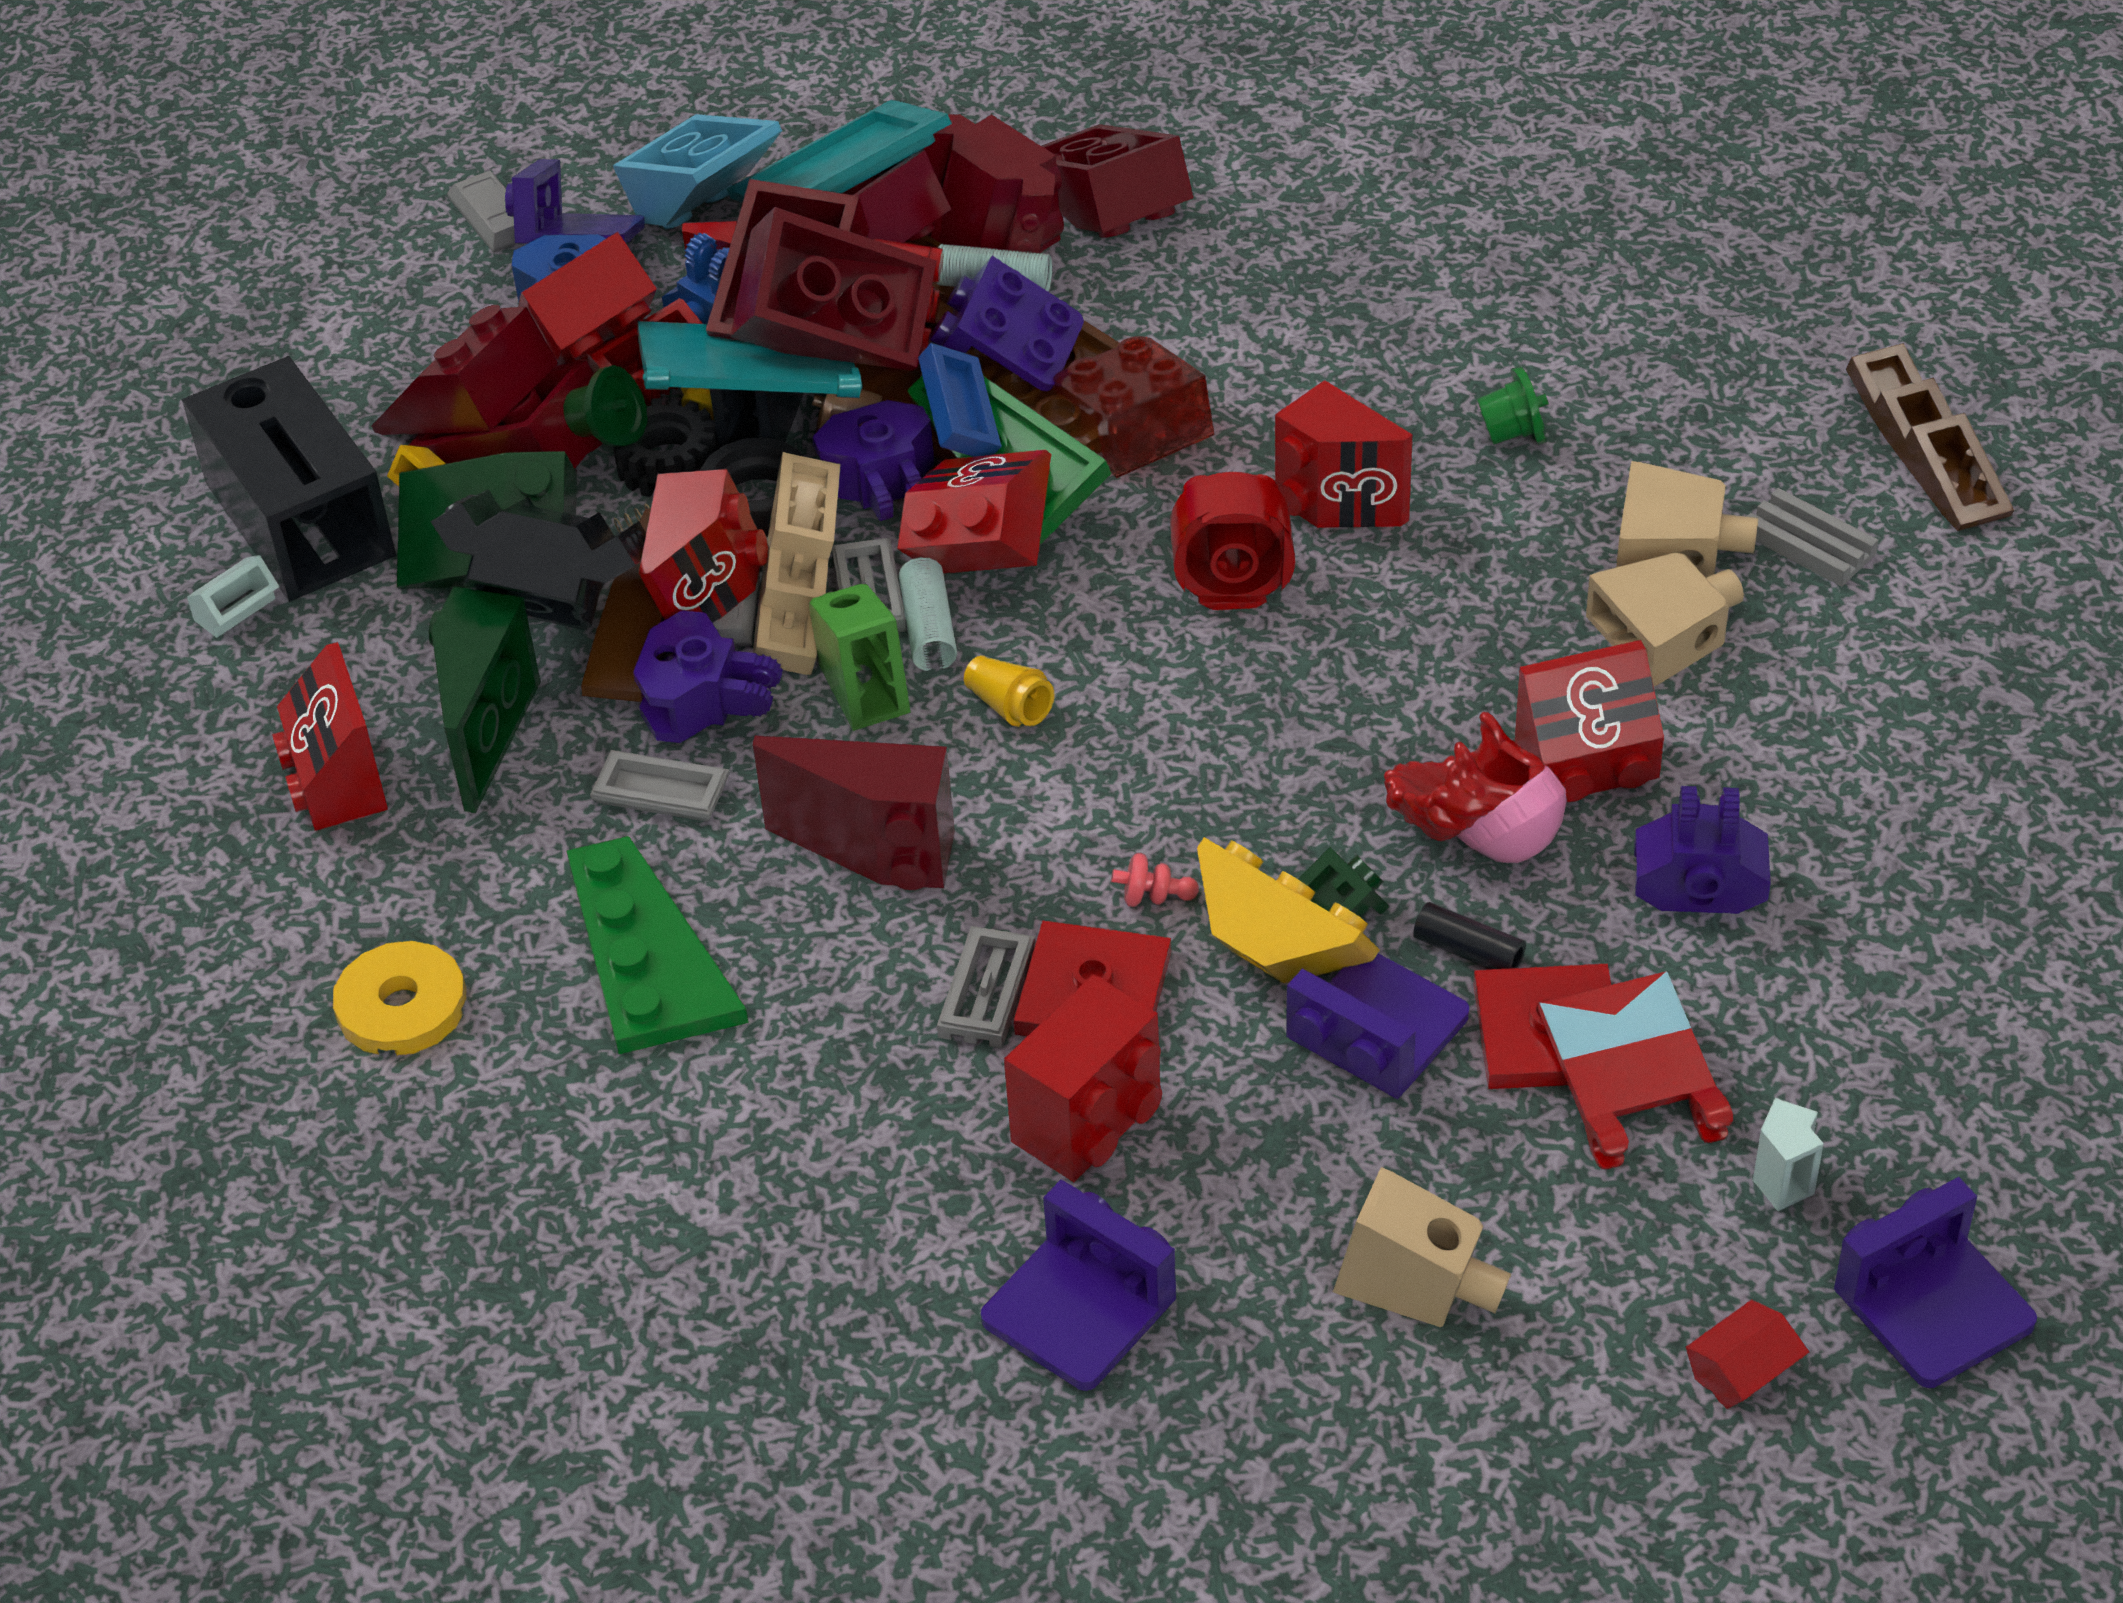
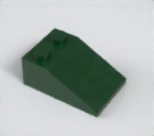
M565 451L501 453L399 473L397 588L466 587L464 583L471 555L449 550L431 521L444 514L447 507L470 494L477 495L489 489L502 511L529 497L535 507L576 515L577 471Z
M454 586L442 609L436 610L432 615L429 625V641L434 647L443 724L463 809L465 812L476 813L541 680L524 598Z

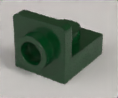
M1329 847L1298 878V880L1315 891L1311 901L1328 912L1335 902L1359 917L1370 907L1380 915L1390 907L1375 892L1384 881L1357 854L1346 863Z

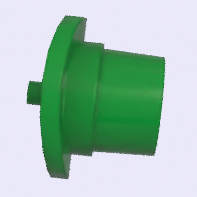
M1521 366L1511 369L1513 381L1504 384V388L1477 398L1493 445L1519 436L1524 438L1534 434L1538 445L1547 442L1546 430L1539 408L1549 405L1546 394L1536 397L1533 385Z

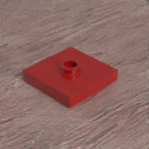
M1042 920L1014 1017L1015 1035L1028 1036L1092 974L1097 975L1156 1012L1172 953L1171 938Z
M1608 963L1474 970L1473 986L1488 1089L1568 1085L1539 1014V1002L1611 985Z

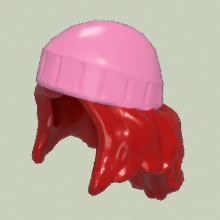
M1482 712L1479 716L1482 741L1475 751L1470 752L1464 743L1457 742L1454 746L1455 756H1449L1443 762L1427 761L1421 763L1419 761H1410L1407 764L1399 763L1395 765L1393 770L1389 769L1384 773L1387 806L1401 813L1406 823L1420 827L1428 837L1434 840L1445 841L1457 836L1471 849L1496 862L1502 863L1526 861L1543 851L1553 841L1563 821L1567 803L1566 789L1548 766H1545L1538 756L1522 749L1511 740L1495 717L1489 712Z

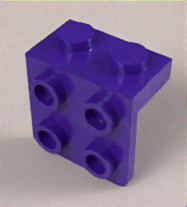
M538 159L513 176L512 183H508L506 187L505 208L507 215L514 217L515 243L528 244L543 235L599 234L604 238H608L617 231L625 243H628L645 228V218L641 215L562 213L561 166L558 159Z
M992 255L973 280L964 275L958 282L947 301V305L954 308L952 313L949 311L945 312L934 328L929 340L937 345L962 353H966L973 346L1039 390L1050 391L1061 375L1082 328L1084 319L1077 310L1066 302L1052 295Z
M1379 953L1371 962L1343 967L1329 983L1302 968L1287 984L1286 1037L1397 1100L1469 1019V1005L1465 1000Z
M1960 1177L1934 1190L1932 1188L1921 1189L1909 1197L1903 1206L1877 1221L1870 1218L1854 1226L1842 1241L1834 1285L1835 1292L1911 1377L1919 1385L1926 1388H1935L2030 1335L2034 1331L2037 1321V1314L2032 1307L1968 1240L1978 1196Z
M1060 1179L1043 1197L1046 1241L982 1307L981 1321L983 1327L996 1337L1077 1389L1088 1391L1094 1389L1176 1300L1175 1249L1156 1230L1146 1226L1139 1227L1114 1212L1110 1205L1097 1194L1092 1192L1083 1193Z

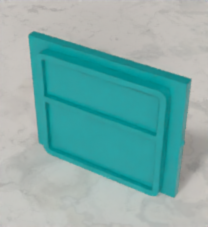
M891 99L726 190L731 199L742 203L749 179L843 193L935 142L933 134L952 123L947 113Z

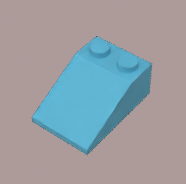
M695 114L614 164L613 168L635 215L644 216L645 224L659 225L665 229H670L688 221L692 217L691 210L703 202L711 203L728 196L729 194L726 189L751 172L782 132L778 121Z

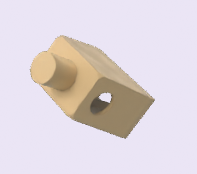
M1631 461L1616 567L1671 553H1679L1685 555L1705 577H1709L1715 573L1717 550L1754 554L1758 518L1722 514L1726 485L1721 480Z
M1671 553L1590 575L1586 617L1612 646L1642 640L1647 652L1653 686H1657L1724 644L1729 608L1743 601L1744 592L1739 578L1732 570L1726 569L1705 577L1685 555Z
M1381 1167L1355 1223L1333 1293L1443 1327L1455 1297L1495 1314L1511 1273L1472 1257L1484 1227L1478 1218L1394 1172Z

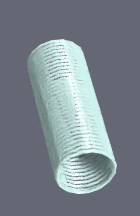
M941 244L938 247L944 250L943 271L941 269L940 280L936 282L937 285L955 287L964 275L973 280L993 255L1032 282L1049 291L1052 277V259L1049 254L1012 252L1011 250L1002 251L1001 249L995 250L991 248L981 249L980 247L971 248L970 246Z
M920 557L912 559L905 563L899 572L912 660L918 668L925 671L931 670L932 668H925L929 667L926 664H930L925 662L930 660H924L928 659L925 657L928 655L924 654L929 652H923L926 651L924 648H927L923 646L928 645L926 644L928 642L941 641L936 644H941L939 649L942 650L938 652H942L940 657L944 658L939 660H944L942 665L945 666L940 668L945 669L956 660L957 649L942 566L931 558Z

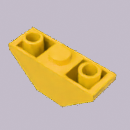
M1205 837L1198 845L1197 852L1212 935L1231 952L1282 983L1290 982L1302 968L1318 976L1341 970L1343 967L1371 962L1380 951L1363 933L1368 923L1361 917L1336 902L1328 912L1311 901L1315 895L1314 890L1284 871L1281 872L1277 880L1259 870L1264 861L1242 845L1231 840L1224 849Z

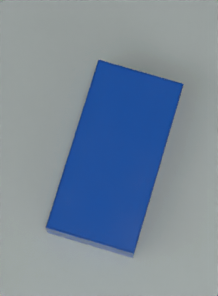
M930 343L920 354L918 360L940 447L973 457L994 455L1002 446L979 358Z

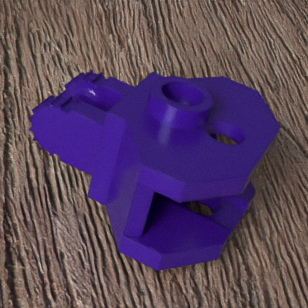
M886 400L835 414L812 437L813 446L820 460L840 464L838 498L858 501L863 509L871 507L880 521L893 518V501L904 498L905 493L919 482L934 465L931 420L923 406Z
M682 610L649 630L633 674L636 684L644 695L639 706L640 714L657 741L681 743L711 724L724 725L728 714L739 716L752 715L753 717L766 715L767 711H770L774 697L771 695L772 691L769 690H771V687L776 688L777 684H779L783 669L780 667L781 664L777 663V659L774 660L771 656L767 657L764 654L759 656L757 653L735 651L734 639L721 637L706 613ZM673 652V654L661 661L656 659L660 653Z
M1681 786L1679 803L1672 804L1671 813L1636 829L1634 840V857L1637 859L1635 896L1661 911L1739 914L1768 901L1771 885L1768 834L1739 816V788L1723 787L1722 795L1719 797V804L1707 805L1700 804V797L1697 795L1696 786Z

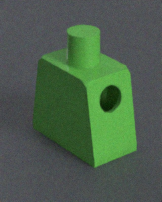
M858 584L813 598L809 602V611L819 666L852 730L855 731L911 713L897 622L893 614L867 584ZM860 665H865L872 671L870 680L863 684L856 672L863 670Z

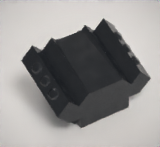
M489 489L477 495L470 494L456 501L445 509L444 514L431 521L449 550L471 555L464 583L467 588L523 597L528 618L586 631L592 627L599 594L604 584L641 562L646 531L639 521L614 536L600 512L590 518L535 507L529 497L502 511Z

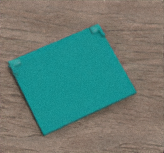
M638 321L637 334L644 371L645 389L668 390V387L823 393L836 394L837 397L860 398L862 390L859 369L855 367L854 363L784 354L749 342L708 336L706 332L707 324Z

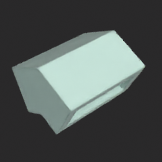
M257 555L243 559L187 596L194 621L217 638L276 599L274 590L279 588V585L261 556ZM249 590H254L253 592H251L250 594H248L247 596H245L244 598H242L241 600H239L223 612H219V610H221L222 608H224L225 606H227L228 604H230L231 602H233Z
M1775 1098L1761 1128L1753 1181L1775 1209L1780 1211L1815 1194L1824 1143L1814 1133L1818 1112Z

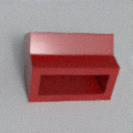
M1752 1299L1686 1346L1695 1380L1704 1388L1712 1391L1717 1400L1726 1409L1747 1399L1809 1353L1807 1347L1782 1313Z

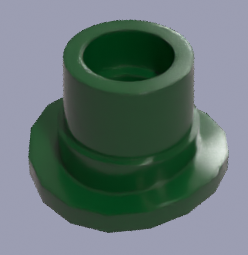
M611 365L598 369L591 377L588 386L571 390L564 400L563 411L565 421L569 429L579 437L594 436L604 445L622 447L636 443L645 432L648 421L646 403L641 389L624 368Z

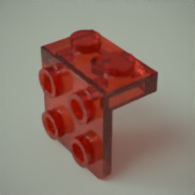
M1135 336L1121 341L1118 347L1095 357H1085L1072 362L1069 368L1058 372L1053 377L1056 391L1096 419L1103 458L1106 460L1112 475L1116 478L1215 435L1206 376L1150 337Z

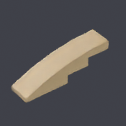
M783 452L780 460L767 541L768 558L763 567L753 653H757L759 656L764 654L767 657L771 656L774 660L777 659V663L781 664L780 667L785 671L811 675L816 661L817 649L809 611V602L813 598L826 594L828 561L835 535L840 464Z

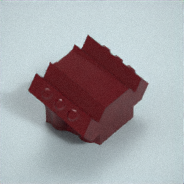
M948 114L952 124L934 133L935 142L922 149L925 150L951 207L950 211L934 221L935 229L927 234V236L944 245L1001 249L1002 251L1011 250L1012 252H1032L1033 254H1041L1044 250L1061 240L1060 234L1064 230V220L1059 210L1058 190L1062 186V178L1057 166L1056 155L992 114L976 124L961 114Z

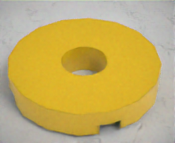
M416 941L386 943L362 953L344 968L333 989V1010L345 1038L362 1051L378 1055V1049L385 1051L395 1050L396 1056L414 1054L438 1044L457 1027L463 1016L461 1009L466 1000L467 989L463 974L455 959L437 946ZM410 990L416 993L415 997L404 1005L391 1006L383 1003L390 994L396 991Z

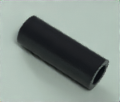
M1427 902L1423 906L1413 930L1414 938L1490 970L1518 968L1526 949V941L1432 902Z

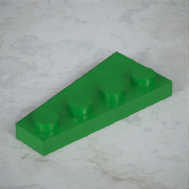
M921 376L907 391L915 405L923 406L931 420V427L936 432L923 376ZM984 377L1002 446L995 454L1045 449L1051 453L1040 538L1041 545L1112 473L1104 458ZM950 450L955 458L973 457Z
M629 836L566 851L618 1054L749 1023L746 1007Z

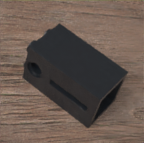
M290 356L182 399L205 483L256 556H261L289 602L397 556L376 470ZM291 517L304 524L314 523L338 556V559L324 564Z

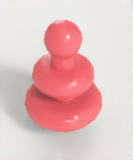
M1143 853L1133 855L1128 871L1113 869L1111 882L1125 884L1124 899L1130 907H1136L1140 904L1144 891L1149 892L1151 902L1156 905L1162 904L1168 894H1174L1184 901H1190L1199 892V885L1195 879L1191 877L1171 878V870L1167 864L1160 863L1154 868L1153 873L1148 872V859Z

